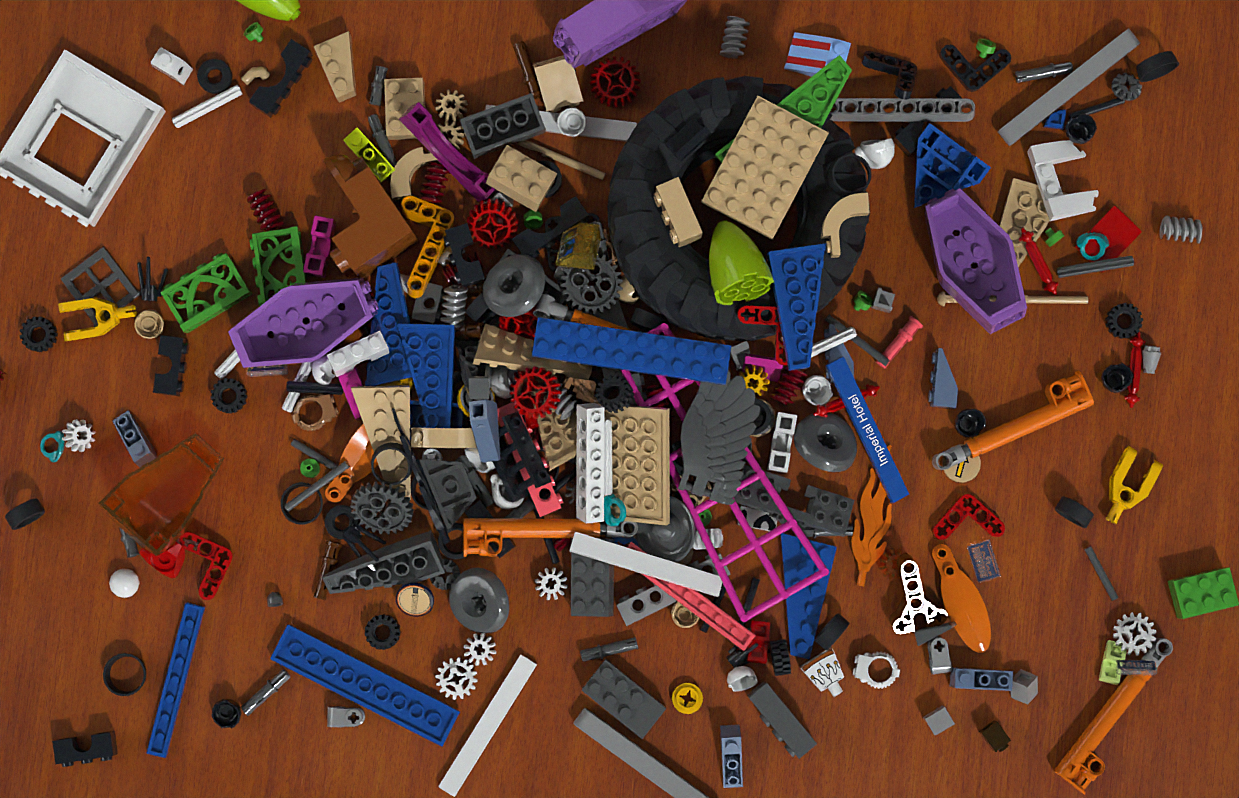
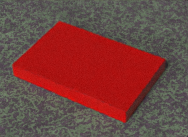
M1115 205L1088 232L1103 234L1109 242V246L1105 248V253L1101 258L1088 261L1095 262L1117 258L1142 232ZM1090 239L1085 245V252L1089 256H1095L1100 251V246L1096 239ZM1076 244L1074 247L1080 252V248Z

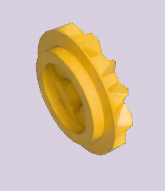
M683 683L674 690L672 702L679 712L692 714L701 707L703 695L696 685ZM689 690H691L690 697L696 701H689L685 707L684 699L679 696L687 695Z

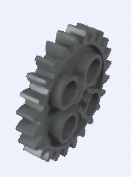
M588 252L586 258L581 253L579 255L580 260L573 257L574 264L567 263L569 269H563L562 271L566 276H561L560 278L565 283L561 284L560 287L566 289L562 292V295H568L565 302H573L571 308L577 305L578 310L584 309L586 313L591 310L592 314L595 315L597 309L602 314L603 307L609 310V303L616 304L614 298L620 297L617 291H622L623 289L618 284L622 283L623 280L617 279L621 272H615L617 265H610L612 259L606 262V255H603L600 259L598 258V252H596L594 257ZM596 266L599 273L596 275L591 274L589 267ZM581 269L585 271L587 277L581 272ZM573 278H582L583 284L580 286L575 285ZM589 280L596 282L594 287L587 285ZM607 282L610 289L607 291L602 290L600 283ZM596 290L602 295V298H599ZM587 292L592 293L594 300L587 301L584 298V294Z
M375 481L373 486L368 482L366 487L361 485L360 490L356 489L350 507L352 508L351 513L355 514L354 519H360L359 525L366 524L365 529L371 527L373 533L379 530L380 534L386 531L389 535L391 530L396 534L398 529L403 531L404 527H408L413 516V503L409 502L410 497H404L405 491L398 492L399 487L393 489L392 484L387 487L384 482L378 485Z

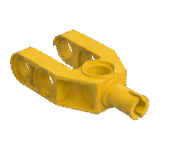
M97 297L58 304L60 313L95 308L98 326L66 331L63 334L65 341L105 335L120 323V319L137 316V311L129 313L130 310H136L135 305L118 308L116 303ZM106 310L110 313L109 320L104 318Z
M1127 446L1109 479V500L1113 506L1105 519L1107 521L1110 520L1113 524H1117L1123 510L1131 509L1148 497L1163 468L1162 463L1154 460L1147 474H1144V480L1138 491H1133L1131 488L1124 486L1122 482L1138 450ZM1122 491H1125L1128 495L1126 501H1123L1120 497Z

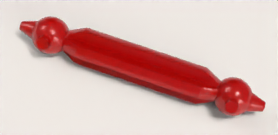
M1022 227L1019 241L1025 242V248L1042 281L1046 283L1044 290H1048L1056 295L1059 282L1052 281V274L1036 242L1032 240L1034 233Z
M1140 332L1136 333L1133 339H1130V343L1134 346L1131 350L1129 365L1133 378L1132 383L1127 388L1129 394L1124 396V400H1127L1130 408H1133L1134 404L1140 401V397L1136 393L1139 390L1141 346L1146 343L1142 339Z
M867 384L866 389H860V392L864 399L868 396L876 397L880 386ZM841 397L828 402L826 406L817 405V410L813 415L826 418L828 412H836L845 408Z

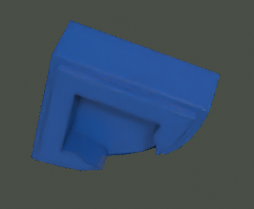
M1058 110L1052 113L1047 118L1044 127L1063 130L1066 110Z

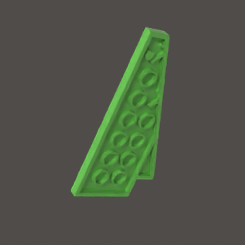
M838 55L778 103L777 106L822 128L852 69ZM734 139L715 154L721 163Z

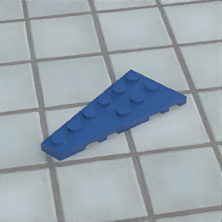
M397 324L426 427L451 428L455 325Z

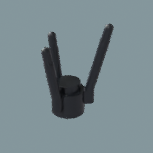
M148 256L146 258V285H144L141 263H137L141 288L140 296H142L144 301H157V297H162L161 292L168 269H164L158 290H156V286L150 285V257Z
M351 524L342 534L345 537L344 540L358 558L362 556L355 547V543L376 562H379L375 554L360 540L362 537L360 532L384 545L386 541L363 529L359 524L357 526Z
M755 643L744 652L740 649L737 650L738 647L734 645L728 651L730 654L726 656L727 660L734 668L750 663L747 662L745 656L758 647V643Z

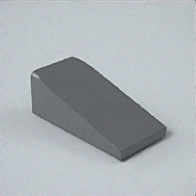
M956 622L943 623L929 628L928 626L919 628L914 632L917 645L920 646L957 625Z

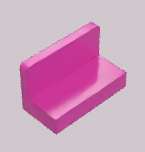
M745 353L742 372L746 373L744 367L747 366L749 370H752V365H755L756 370L762 367V373H768L765 379L775 382L779 381L783 365L779 364L775 358Z

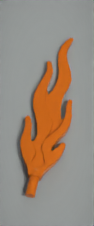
M888 445V446H887V448H888L889 451H890V449H891V447H892L891 445ZM873 468L870 469L869 481L860 498V514L864 527V536L862 541H860V525L858 519H855L851 538V548L859 570L857 585L863 587L867 572L881 557L886 548V541L882 542L877 549L876 546L887 533L892 519V504H888L886 518L883 521L882 509L887 494L881 481H879L876 494L873 498L871 496L876 478Z

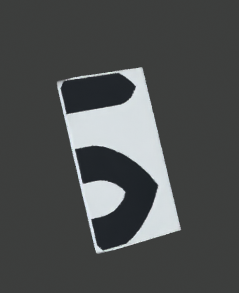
M740 507L751 528L769 532L776 528L777 520L770 517L769 513L754 508Z

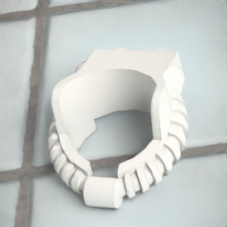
M880 651L872 655L867 652L864 655L858 654V656H855L854 663H856V667L853 668L852 675L855 678H859L862 683L867 682L871 687L883 689V687L886 688L893 684L895 678L899 677L900 669L897 668V662L886 652L882 653ZM877 658L888 660L893 668L892 675L883 682L873 681L868 673L870 663Z

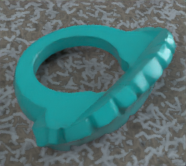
M1085 233L1077 238V246L1080 248L1082 256L1088 260L1101 258L1105 253V248L1109 246L1107 237L1100 233ZM1090 239H1096L1100 246V251L1095 256H1089L1085 252V245Z
M62 431L47 434L40 443L41 452L53 463L58 461L64 450L65 441L62 440V437H64ZM49 438H54L59 443L57 451L52 453L46 452L44 448L45 441Z
M614 494L605 496L604 520L609 526H619L620 522H623L626 518V507L622 500L616 498ZM613 503L617 504L620 509L619 518L614 517L611 513L610 507Z

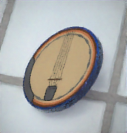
M407 583L397 591L396 604L403 613L409 616H424L433 608L434 595L423 584Z

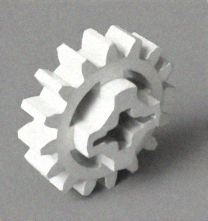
M1132 612L1129 618L1123 615V621L1117 620L1118 626H1114L1113 629L1117 633L1113 634V638L1118 639L1115 643L1116 646L1122 645L1121 651L1127 649L1128 655L1135 651L1137 656L1140 650L1146 653V647L1152 648L1151 642L1156 640L1152 635L1156 634V630L1151 629L1154 625L1153 622L1147 623L1148 617L1142 619L1141 613L1134 617ZM1130 622H1134V624H1132V625H1130V626H1125L1126 624H1128V623H1130ZM1135 627H1137V636L1134 638V641H1132V632L1135 630ZM1122 636H1123V637H1126L1128 643H1126V642L1124 641V639L1122 638ZM1140 641L1144 642L1142 645L1135 646Z
M460 657L457 658L456 662H454L453 658H450V664L444 661V668H438L441 674L436 675V678L440 679L436 686H442L440 693L447 692L445 697H449L451 694L453 695V700L457 698V695L463 699L464 693L468 696L471 694L469 689L475 690L476 687L473 685V682H478V679L473 676L477 674V671L472 672L471 669L474 665L468 666L467 659L462 663ZM458 666H462V667L465 668L468 672H462V671H460V670L458 669ZM450 667L451 673L449 677L444 678L446 670ZM454 673L457 676H465L459 680L458 684L456 681H448L455 676ZM470 678L468 686L464 689V681ZM446 685H452L456 691L450 690Z

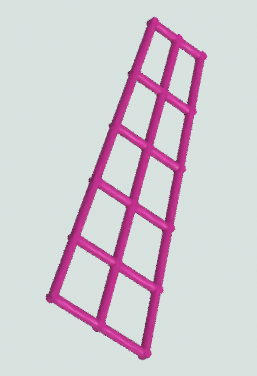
M666 323L647 332L656 335L664 333L665 336L675 337ZM621 370L624 379L633 389L632 392L634 393V400L637 406L651 407L668 397L683 423L686 412L675 392L693 382L700 386L701 381L682 379L670 386L665 376L656 375L664 390L644 401L630 371ZM748 447L745 448L748 452L745 458L755 473L741 480V485L736 490L739 491L760 479L787 522L756 538L735 501L729 506L750 543L720 560L698 515L718 502L708 499L695 507L687 490L684 489L682 491L678 489L681 477L673 461L682 456L681 448L670 453V474L684 504L693 515L697 531L742 622H747L754 616L829 574V570ZM792 528L819 571L785 589L761 545ZM755 550L779 594L745 612L724 566Z

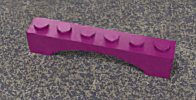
M419 102L410 106L399 120L478 202L487 199L495 190L486 184L489 175L474 166L453 147L431 118L432 115Z

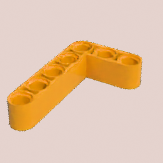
M406 196L401 202L402 215L407 219L431 228L407 282L409 296L420 298L427 288L446 245L444 238L436 240L434 236L440 235L443 237L446 235L445 230L453 228L454 215L451 211L414 196ZM407 205L414 206L413 209H407L405 207ZM430 212L432 213V215L425 216L423 215V213ZM448 219L450 222L442 223L441 220ZM432 251L435 255L428 256L426 253ZM426 268L428 271L422 273L419 271V269ZM417 284L420 288L413 289L411 286Z

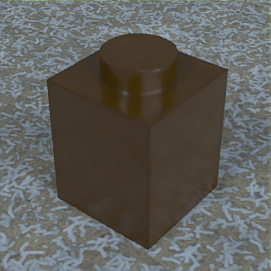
M993 720L979 731L994 752H1002L1009 746L1008 743L1011 740L997 721Z

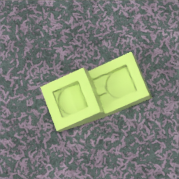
M1108 640L1101 664L1099 681L1118 685L1122 669H1118L1117 660H1125L1127 649L1121 651V644L1116 646L1115 641Z

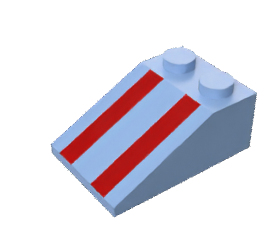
M794 32L784 69L812 77L838 55L846 62L851 43L830 37Z

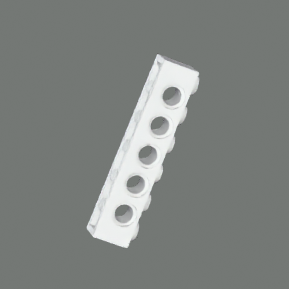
M596 403L577 404L576 518L586 524L604 521L605 407Z

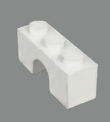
M378 331L327 354V358L335 376L338 377L354 370V366L368 359L373 361L389 354V349L381 332Z
M781 412L776 414L767 470L781 473L788 472L791 455L790 449L797 415Z

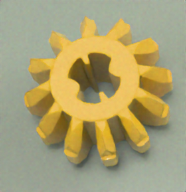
M752 365V370H749L747 366L744 367L746 373L740 371L739 376L745 380L746 389L751 388L754 392H757L758 396H761V390L767 391L765 385L770 383L768 379H765L768 373H762V367L756 370L755 365ZM750 378L756 380V384L750 382Z

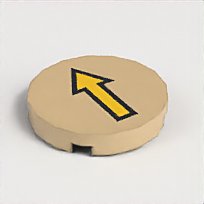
M969 456L966 458V461L944 470V473L955 482L964 483L970 481L977 476L980 470V457L977 456L972 459ZM944 457L942 458V467L946 464Z

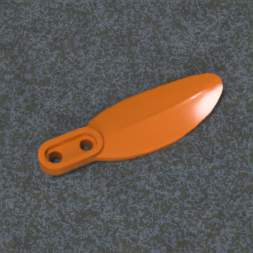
M364 423L351 437L340 458L339 465L347 461L350 467L331 480L326 486L325 496L331 502L341 501L355 482L372 472L371 459L374 451ZM375 458L374 463H373L374 469H375V468L377 467V465H378V462H377V459H376V458ZM348 477L349 480L344 481L342 478ZM335 491L338 495H332L331 493Z
M939 544L932 550V558L941 576V594L948 617L951 622H956L957 625L954 628L964 643L973 651L983 653L988 649L991 641L990 621L985 603L974 583L959 569L951 549L947 545ZM943 550L945 557H940L938 552ZM947 568L953 569L952 575L946 573Z

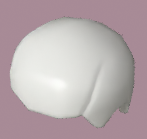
M567 108L557 118V127L563 135L578 136L584 132L587 126L586 116L577 108Z
M327 355L315 360L312 365L313 377L322 385L329 384L332 378L335 377Z
M813 375L806 379L802 387L803 395L807 401L815 406L819 404L820 406L829 402L833 395L830 387L831 384L825 377Z
M130 569L115 571L109 581L111 591L121 598L134 595L138 591L140 584L138 575Z
M746 666L735 667L727 676L728 686L734 692L749 689L758 683L755 672Z

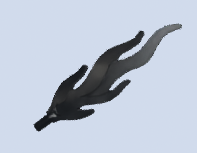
M392 408L395 422L401 434L399 437L420 486V492L436 530L439 532L443 544L451 541L445 528L446 525L419 459L415 458L396 410Z

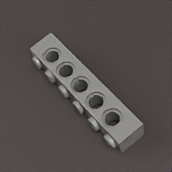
M709 555L705 556L706 560L701 563L697 560L687 565L701 571L705 565H709L712 567V574L719 576ZM724 566L727 575H731L727 566ZM654 584L649 589L646 586L636 591L637 595L631 598L629 595L618 599L620 603L617 604V607L626 626L676 602V600ZM658 591L661 594L658 602L650 600L651 592ZM637 599L644 603L643 608L639 611L632 607V603Z

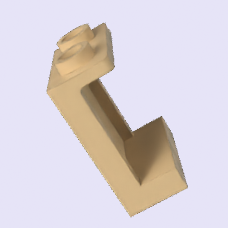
M564 55L533 64L546 111L557 112L561 110V107L567 105L574 107L583 101L575 70L571 64L566 62Z

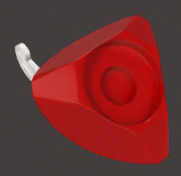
M157 539L145 545L139 552L148 564L161 574L172 579L178 576L185 559V549L180 544L179 539ZM182 539L185 541V545L191 543L195 545L194 548H197L198 544L195 541Z

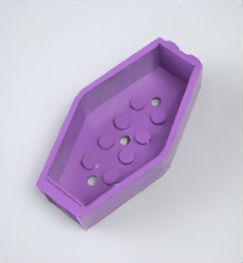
M594 0L563 20L561 18L554 30L553 41L556 47L561 49L566 62L571 64L573 69L582 64L587 66L676 15L687 0Z
M960 188L957 190L951 189L944 194V197L940 199L934 198L927 202L925 206V221L938 281L942 288L989 334L1025 317L1027 304L1010 236ZM958 230L960 235L954 236L952 232ZM977 263L978 268L972 269L971 264ZM992 295L995 296L996 301L991 302L989 300V297Z
M364 278L295 283L281 289L228 331L243 368L313 362L320 359L378 314L377 310L379 307L375 298L372 299L369 293L372 291L369 282L365 281ZM340 303L345 304L344 310L338 308ZM304 317H308L310 319L309 324H304ZM269 331L274 332L273 338L268 337Z

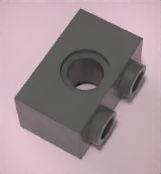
M428 283L424 294L420 298H416L411 318L415 321L436 325V321H440L442 314L441 310H439L440 304L445 301L443 299V296L446 295V292L443 291L444 287ZM433 299L435 305L432 308H426V300Z

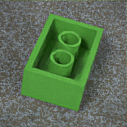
M1221 567L1168 580L1177 618L1185 619L1239 605L1230 567Z

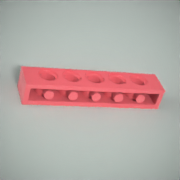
M516 402L497 409L498 421L501 427L505 425L502 417L517 411L519 412L520 409H514ZM520 415V417H521V419H522V421H523V423H524V425H525V427H526V422L524 421L522 415ZM527 429V431H528V433H529V435H530V433L533 432V430H532V429ZM509 432L504 434L508 444L513 443ZM532 440L536 450H541L537 440ZM517 450L512 452L516 463L522 460ZM542 457L541 460L545 468H548L545 458ZM526 467L520 470L524 481L530 478ZM549 475L552 482L535 488L534 485L528 488L540 517L561 509L560 504L564 503L560 493H555L553 486L556 484L552 475ZM544 488L549 489L551 492L550 498L547 500H543L539 495L540 491Z

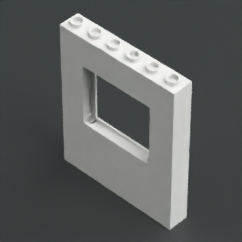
M64 50L0 153V176L5 179L10 176L14 179L12 183L21 188L25 185L30 188L29 193L37 198L40 195L45 197L47 204L54 208L56 205L60 206L62 213L69 217L75 215L78 217L77 222L86 227L89 224L95 227L166 111L131 88ZM61 113L111 142L84 187L34 158Z

